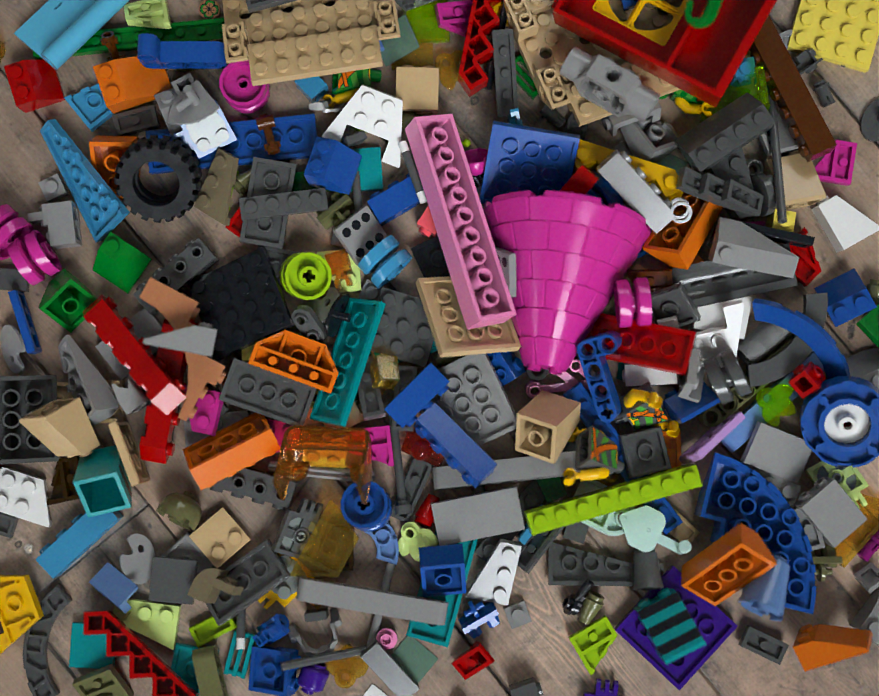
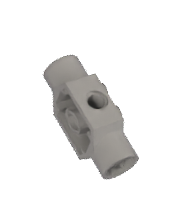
M576 46L570 51L560 70V75L574 82L580 96L617 117L630 114L645 122L661 96L659 93L641 84L639 77L632 70L617 65L609 57H603L600 54L592 56Z

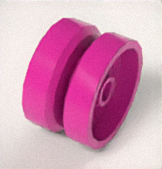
M249 60L229 63L222 70L219 78V88L227 103L235 111L254 113L261 110L267 104L270 97V85H252Z
M7 204L0 206V260L10 257L7 245L16 240L25 242V235L33 231V226L25 218L19 217L18 212Z
M37 230L25 235V242L16 240L7 245L9 256L17 270L33 286L45 280V274L52 276L62 270L60 260L54 249Z
M647 277L635 278L632 283V291L627 279L615 280L614 303L618 328L631 327L633 313L638 326L651 325L652 299Z

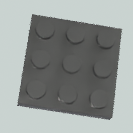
M382 287L378 301H382L386 305L371 351L426 367L434 338L421 298Z

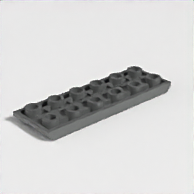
M789 243L780 245L790 251ZM711 261L691 264L688 270L673 268V285L681 282L695 307L798 285L796 274H794V278L731 267Z

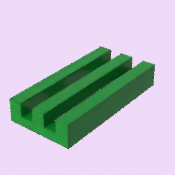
M519 54L515 58L516 71L535 91L533 92L516 74L517 84L534 100L539 93L533 80L517 65L519 62L528 71L523 57Z

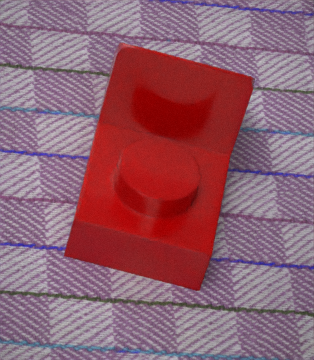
M476 640L469 650L456 657L451 664L466 680L492 664L495 660L482 644Z

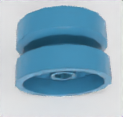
M389 235L379 242L357 265L365 275L374 272L371 276V282L378 289L394 279L413 258L406 249L397 251L400 243L393 235Z

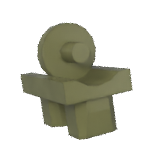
M335 192L331 195V200L334 204L327 211L316 212L318 216L316 218L326 231L333 225L337 227L352 215L350 211L354 209V203L347 194Z
M825 546V548H821L822 557H815V550L811 552L816 569L814 573L818 581H825L826 575L833 574L832 569L826 568H836L838 564L843 563L842 556H837L834 547Z

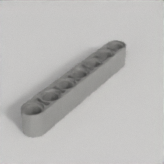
M576 451L561 452L555 464L533 456L494 460L497 463L495 470L478 486L564 477L563 473L567 468H573L576 472H580V470L576 469ZM450 466L432 468L434 490L474 487L472 484L468 485L462 479V474L457 469H452Z
M299 577L296 600L434 625H445L448 602L309 577Z

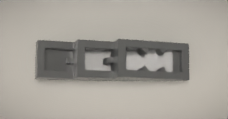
M686 166L680 168L676 189L718 206L760 216L764 195L732 179L724 181L710 173L702 175Z

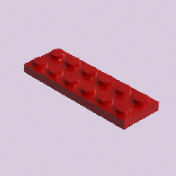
M601 314L594 324V328L587 336L588 338L607 331H616L622 337L621 346L613 353L605 355L606 359L686 376L696 339V332L653 323L647 326H638L635 320H633L631 327L618 328L616 316ZM606 338V344L609 347H614L613 340ZM586 343V350L593 353V347Z

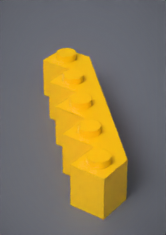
M580 139L573 173L582 164L590 171L595 169L599 173L597 166L614 150ZM629 155L632 159L630 164L635 169L640 167L647 175L645 180L650 185L654 183L661 190L659 195L664 200L668 198L671 201L673 198L682 197L683 191L676 189L678 174L675 169Z

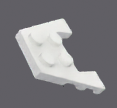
M362 84L323 133L322 137L341 142L346 125H350L388 140V144L381 161L399 168L401 150L398 143L401 142L403 99Z
M742 300L722 304L726 325L696 332L693 348L700 350L699 359L702 360L701 365H703L704 360L714 357L721 368L724 367L720 356L722 352L732 349L735 356H737L744 306ZM677 316L657 320L658 325L679 328Z

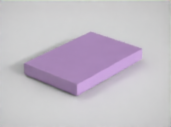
M737 412L728 416L718 426L711 427L679 457L680 462L684 465L701 460L746 417L742 412Z

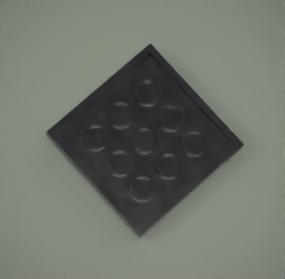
M263 247L188 282L193 300L199 302L197 308L200 309L198 314L201 322L213 325L212 329L217 330L213 348V356L217 361L295 326L267 251Z

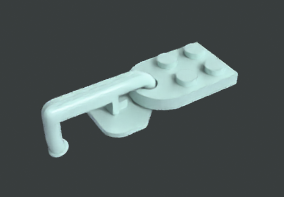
M596 480L580 481L574 496L608 486ZM632 506L581 521V523L608 536L625 534L627 543L642 552H649L655 548L656 544H659L682 555L688 553L692 547L688 540H682L678 543L661 534L665 527L666 519L660 511L650 506H643L637 509Z

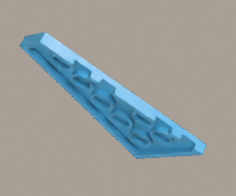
M47 120L40 129V132L95 242L103 241L130 212L57 120Z

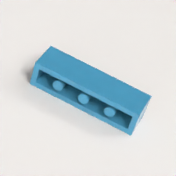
M119 511L89 518L86 513L84 515L81 513L71 521L73 525L68 530L64 528L55 536L57 540L52 545L48 543L39 551L41 555L35 560L54 579L66 571L124 516Z

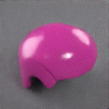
M476 148L464 151L472 176L483 174L488 150Z

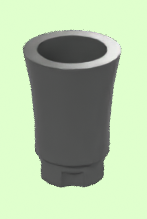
M634 548L633 590L663 589L664 586L655 548L649 552H642Z

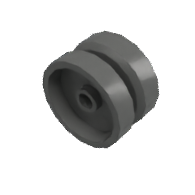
M732 349L721 353L720 358L724 365L722 368L714 357L703 361L709 383L723 405L734 399L731 386H734L737 394L741 397L752 393Z

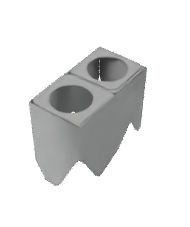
M128 378L125 386L121 388L116 384H112L114 392L109 388L126 415L139 412L151 403V400L146 396V390L139 386L133 378Z

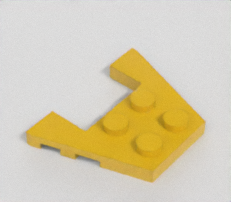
M0 575V622L4 633L0 634V654H2L44 616L29 575Z

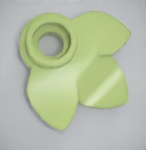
M408 521L401 528L402 537L398 541V546L402 556L410 553L414 560L420 562V547L439 545V541L433 531L428 528H421L417 522ZM409 529L413 531L414 536L408 533Z

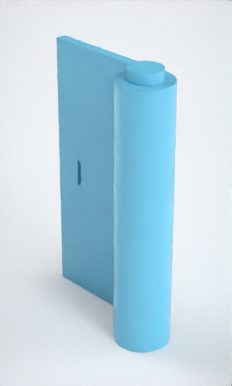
M48 0L14 34L49 65L58 70L130 0Z

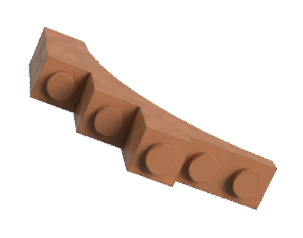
M151 277L140 295V299L161 313L174 330L194 326L189 323V320L192 319L194 321L200 309L197 308L199 302ZM185 352L188 366L187 397L184 400L178 418L187 421L188 417L191 419L194 417L198 409L195 406L198 398L203 400L208 390V387L205 386L206 383L213 386L217 382L221 384L227 372L223 371L226 366L206 356Z

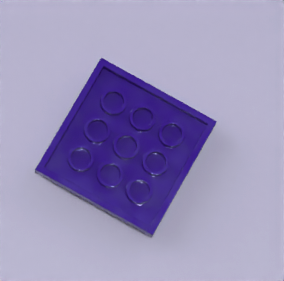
M672 565L661 576L663 589L669 588V590L674 589L677 591L706 645L666 665L656 654L634 607L614 629L680 691L738 626L717 606L710 604L681 586V572ZM662 589L649 590L639 601L658 596L657 593Z

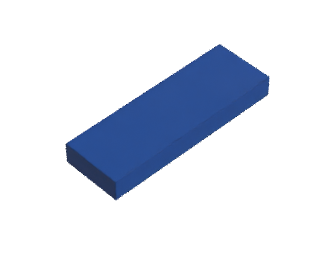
M18 290L9 291V298L26 352L28 354L41 353L42 349L24 292Z

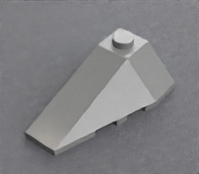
M648 117L645 122L639 120L620 127L628 148L634 157L658 163L678 148L674 140L680 136L667 122L663 124L658 120L652 123Z
M719 217L708 259L711 262L731 267L794 278L799 257L743 222Z

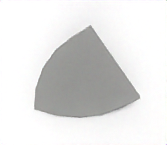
M196 80L192 84L186 85L175 99L169 111L167 123L176 125L192 124L212 115L220 107L200 82Z

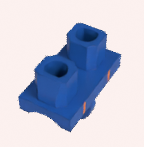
M470 600L468 601L470 608L463 612L464 616L458 619L465 634L468 633L473 639L481 635L480 625L487 622L490 628H494L500 624L499 613L492 602L483 604L481 601L474 605L473 601Z
M275 614L256 627L259 632L252 638L259 647L264 646L266 643L268 645L274 643L290 632L288 618L283 614Z

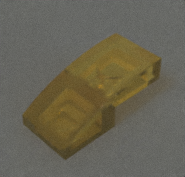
M433 43L419 44V48L392 63V70H396V67H401L402 65H412L414 67L434 66Z

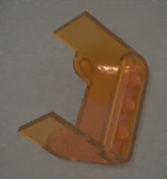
M294 425L286 429L273 478V484L280 500H285L289 481L303 480L308 474L309 467L350 468V477L357 484L356 487L362 504H367L372 479V446L369 432L364 428Z

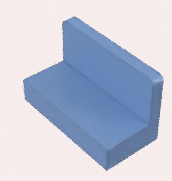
M106 563L89 583L126 614L132 608L127 603V600L137 591L138 586L110 563Z

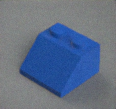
M317 136L304 176L311 187L326 188L329 191L350 195L362 155L337 140Z
M855 268L814 288L816 293L828 294L827 314L835 327L877 307Z
M704 381L701 400L698 403L678 397L679 391L676 389L664 394L666 398L662 401L671 420H675L678 423H684L721 402Z
M462 544L419 548L423 597L466 593L465 561Z

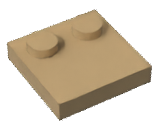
M223 507L189 535L216 569L251 540Z

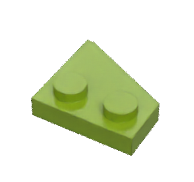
M604 615L568 638L589 674L592 675L601 658L603 659L607 653L608 647L618 635L607 616Z

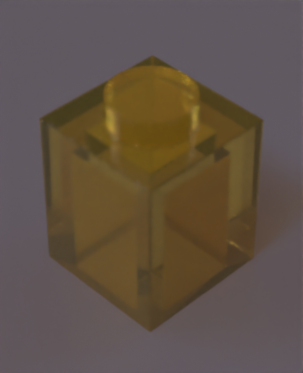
M388 354L376 355L370 364L372 387L393 389L400 380L397 356H389Z

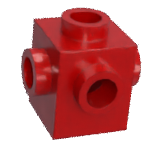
M810 361L805 366L803 363L798 365L792 371L793 376L788 383L803 399L809 394L817 392L826 377L823 370Z

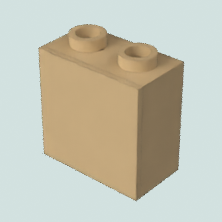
M402 65L401 67H396V97L403 99L402 114L416 112L421 116L438 115L439 68L430 65L423 67Z

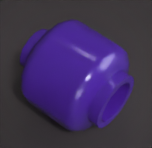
M320 663L301 668L297 682L302 687L301 690L304 693L313 695L314 692H321L324 689L329 677V671L326 669L327 665Z

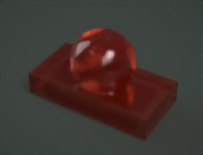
M407 431L401 451L412 455L416 460L425 461L437 467H441L444 456L441 453H436L426 438H421L414 431Z

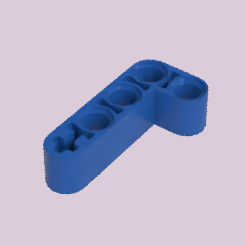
M143 33L138 35L137 58L146 68L223 69L227 66L224 42L160 41L153 34Z
M607 331L590 336L577 346V354L597 415L604 422H612L622 410L605 355L613 353L621 346L622 337L616 331ZM606 338L613 340L614 347H609L606 344ZM586 343L593 347V353L586 350ZM592 364L600 368V373L593 371ZM599 385L607 389V394L600 392Z

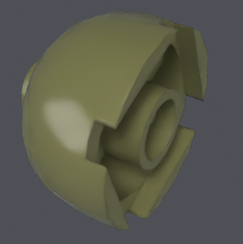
M185 491L183 494L175 492L164 497L156 512L161 516H164L166 513L168 514L169 521L187 530L192 529V531H195L200 522L202 510L200 504L195 501L196 496Z

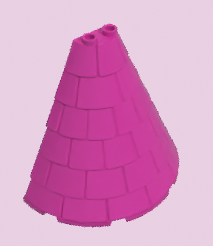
M517 191L495 196L492 203L486 201L482 208L494 245L516 254L517 295L516 297H511L516 315L511 320L521 344L519 352L523 366H527V369L531 371L546 369L551 374L561 375L562 372L567 371L577 355L578 344L587 338L594 328V324L609 304V300L614 294V281L624 279V276L637 259L639 252L651 234V228L649 225H646V219L637 212L617 203L605 206L601 203V198L588 195L545 191V194L536 196L531 191Z

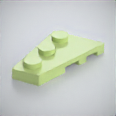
M129 598L127 603L132 608L126 614L114 605L113 613L128 628L172 650L175 649L181 605Z

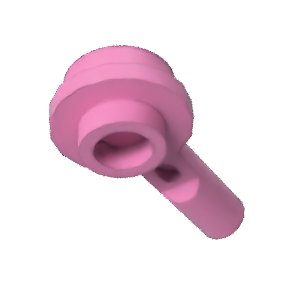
M391 628L379 630L376 636V640L385 650L392 649L397 644V634Z

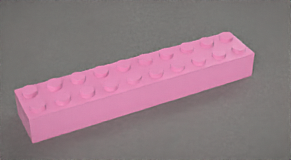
M453 114L414 117L405 128V132L466 328L469 330L504 323L515 316L516 311Z

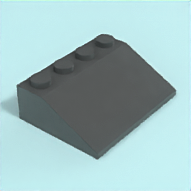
M57 375L0 376V464L59 461V456H56L19 421L20 418L53 400H57Z

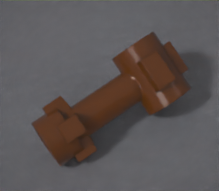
M104 32L101 35V43L106 45L111 56L107 58V62L126 58L125 55L120 56L116 44H118L119 40L114 35V32Z
M267 113L259 115V118H255L258 130L264 131L267 144L264 145L265 151L268 152V155H275L280 152L281 145L280 141H275L272 128L275 127L273 115H268Z

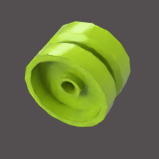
M297 252L288 256L282 263L279 278L283 289L289 295L303 300H313L324 295L329 289L332 274L328 262L320 255L312 252ZM303 273H307L306 279L303 278Z

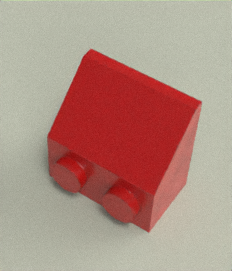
M21 60L4 66L15 104L23 112L28 113L65 100L57 71L45 60Z

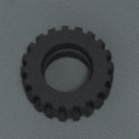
M151 135L149 139L145 137L138 139L136 143H132L124 152L115 169L117 173L114 176V183L118 185L116 188L117 195L123 197L121 202L125 207L128 205L131 207L130 212L136 215L139 213L142 215L141 219L146 221L149 218H153L155 223H161L162 219L170 222L174 220L175 216L177 218L184 216L185 212L193 207L202 185V170L198 168L199 161L197 157L191 156L192 150L189 147L184 149L181 146L183 142L179 140L172 142L170 137L165 135L162 139L158 138V135ZM148 162H161L168 165L178 176L179 187L177 191L164 196L148 191L142 185L139 178L141 166Z

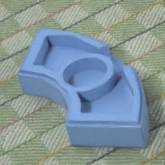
M389 522L376 531L365 532L375 541L377 548L376 558L397 565L399 557L398 539Z

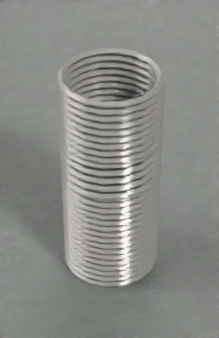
M762 322L738 343L737 355L747 365L759 363L792 333L780 326Z

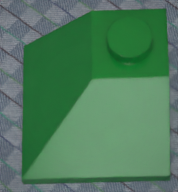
M110 232L98 249L93 271L129 294L152 261V258Z
M63 268L48 283L39 304V309L71 333L85 320L83 311L97 297L79 279Z

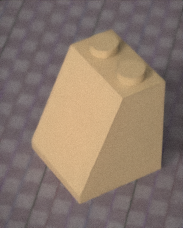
M799 150L787 153L788 156L781 157L786 210L812 206L826 198L825 191L812 161L807 162L806 158L800 155ZM771 155L762 163L764 167L763 174H771L774 178Z
M542 390L517 413L515 450L555 464L579 423L581 403Z
M80 398L53 400L19 419L20 423L56 456L71 458L80 455V457H85L92 454L93 449L100 445Z

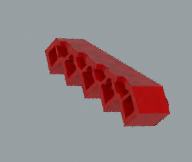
M473 0L458 73V82L469 97L487 86L489 78L480 65L493 57L494 48L486 36L492 30H497L499 27L500 19L492 7L503 0Z
M101 294L83 311V317L96 328L95 332L102 341L113 349L112 353L118 361L129 369V374L134 381L146 390V396L165 415H168L187 397L185 393L186 387L180 380H173L169 376L168 365L160 357L156 359L152 355L151 346L143 344L145 338L141 337L139 339L135 335L134 328H132L134 324L126 316L122 318L118 314L117 303L108 296L106 298Z
M165 318L161 332L175 331ZM189 320V323L198 326V324L195 323V320ZM158 347L156 359L160 357L168 365V374L173 380L178 379L186 385L183 380V373L187 366L185 352ZM152 401L147 406L144 423H146L145 435L141 436L139 445L141 460L166 464L169 456H173L175 443H172V432L175 426H178L180 423L178 406L168 415H165Z
M112 611L84 612L83 635L107 634L106 657L129 656V679L152 677V696H199Z

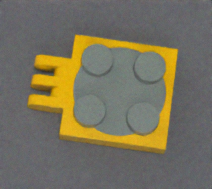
M278 553L291 576L257 600L260 604L266 598L270 600L264 605L266 610L276 600L283 607L292 601L297 594L299 577H316L301 559Z

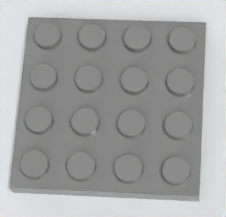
M487 354L466 355L438 369L450 381L447 384L449 389L442 396L437 394L432 401L478 446L516 429L517 415ZM440 453L443 462H446V458Z

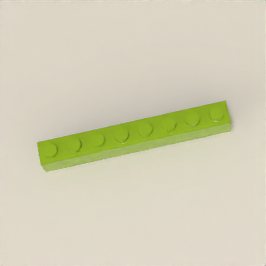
M688 463L524 511L529 532L531 535H536L702 486L697 465Z

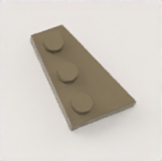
M218 148L194 207L221 224L229 226V206L232 207L233 204L231 192L232 186L236 182L239 158L224 149Z

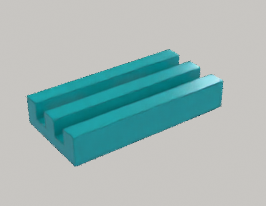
M236 630L234 631L223 674H231L234 677L239 676L245 679L251 658L252 646L255 643L252 637L255 634L245 632V642L246 638H250L243 669L238 671L243 649H238L234 669H230L236 648Z

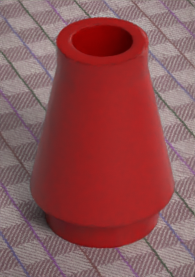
M428 494L415 514V522L431 527L432 523H435L431 503L438 502L440 498Z

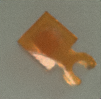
M343 249L326 254L325 259L331 268V274L336 276L334 281L336 289H342V280H346L347 286L351 287L353 282L347 276V272L352 271L347 251Z

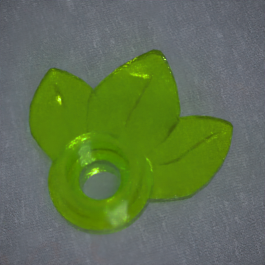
M778 384L773 388L765 387L758 391L756 395L757 404L762 408L763 419L771 426H779L780 416L796 414V408L789 399L794 391L791 386ZM766 394L770 398L768 402H765L763 399Z

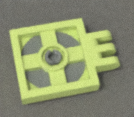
M821 461L806 469L805 472L813 484L822 477L833 478L859 509L857 500L862 507L868 505L860 491L869 485L856 467L837 465L836 467Z

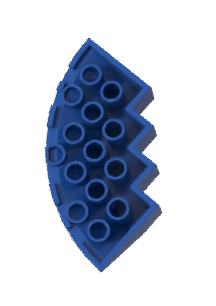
M714 452L699 492L694 515L715 520L710 541L713 543L740 523L757 532L773 557L774 555L781 556L790 565L785 608L813 615L816 600L814 573L816 569L811 554L810 541L795 510L782 496L783 494L760 473L733 458ZM748 585L743 587L742 593L745 591Z

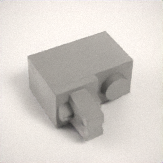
M73 201L41 204L39 212L28 213L29 223H41V227H48L46 239L51 247L63 249L82 246L79 209Z

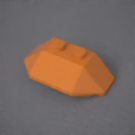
M283 330L256 342L248 364L330 394L339 373L326 344L288 330Z

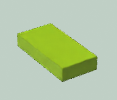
M210 616L188 629L199 648L237 628V623L233 617L222 626H218L214 617Z

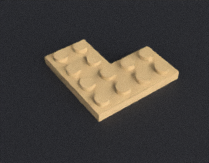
M451 276L417 279L416 286L439 357L511 352L520 349L521 344L511 318L504 323L467 330Z

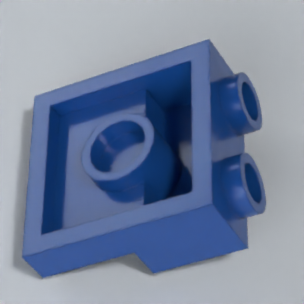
M252 646L248 690L276 696H291L295 694L299 688L298 678H296L297 669L299 668L282 671L280 662L301 658V656H298L299 650L285 647Z

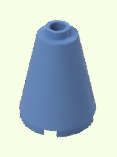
M774 555L777 565L752 581L740 596L738 603H741L742 607L761 617L763 614L771 615L769 620L779 622L782 621L784 615L790 565L787 564L785 558Z

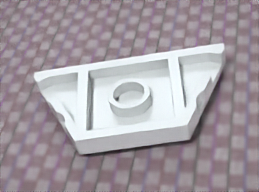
M2 467L0 469V512L48 528L51 527L52 520H50L48 509L50 505H47V480L9 467Z

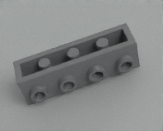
M199 238L189 241L185 245L186 249L180 254H174L169 259L170 263L164 268H158L152 274V278L180 293L188 288V282L203 275L219 261L215 254ZM144 281L137 286V291L133 295L150 314L156 315L159 312L153 306L140 299V295L147 284Z
M246 467L236 472L235 475L218 481L214 486L210 487V490L223 493V490L230 491L233 497L243 499L244 496L252 498V502L258 504L269 502L273 504V508L285 510V507L290 508L292 506L298 481Z

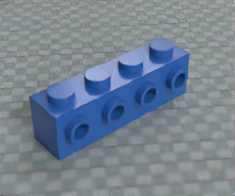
M436 403L416 419L414 425L416 433L421 438H426L431 443V448L436 453H441L446 458L447 464L452 469H457L462 474V479L468 485L472 484L476 488L495 470L497 463Z

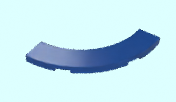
M756 298L753 300L755 320L780 326L802 339L819 358L823 365L826 379L850 376L844 354L840 353L835 340L818 323L797 310L794 312L782 307L780 303Z

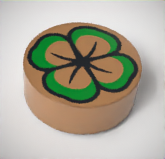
M204 0L199 6V13L204 20L216 19L221 16V8L215 0Z

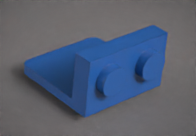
M513 351L487 353L502 386H505L526 372L522 361L516 357Z

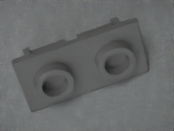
M813 48L805 49L794 57L798 64L795 66L800 75L812 72L818 67L817 64L823 60V58H815L816 52Z

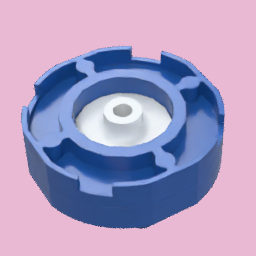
M838 376L823 381L821 388L814 394L806 396L801 406L800 426L806 445L823 462L832 466L842 465L854 468L869 464L879 456V390L871 382L854 376Z

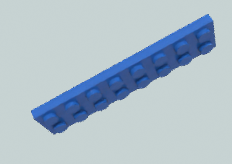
M315 114L274 118L275 127L272 128L275 141H280L281 145L280 152L275 155H268V152L265 151L264 145L267 144L264 131L258 130L256 120L229 122L237 140L220 149H224L239 158L238 166L252 164L253 157L275 161L310 158L317 138ZM168 129L146 131V139H149L151 135H158V138L161 139L164 135L170 137ZM193 149L191 156L197 157L199 161L198 168L210 169L217 150L199 159ZM148 162L151 175L174 172L172 168L164 163Z

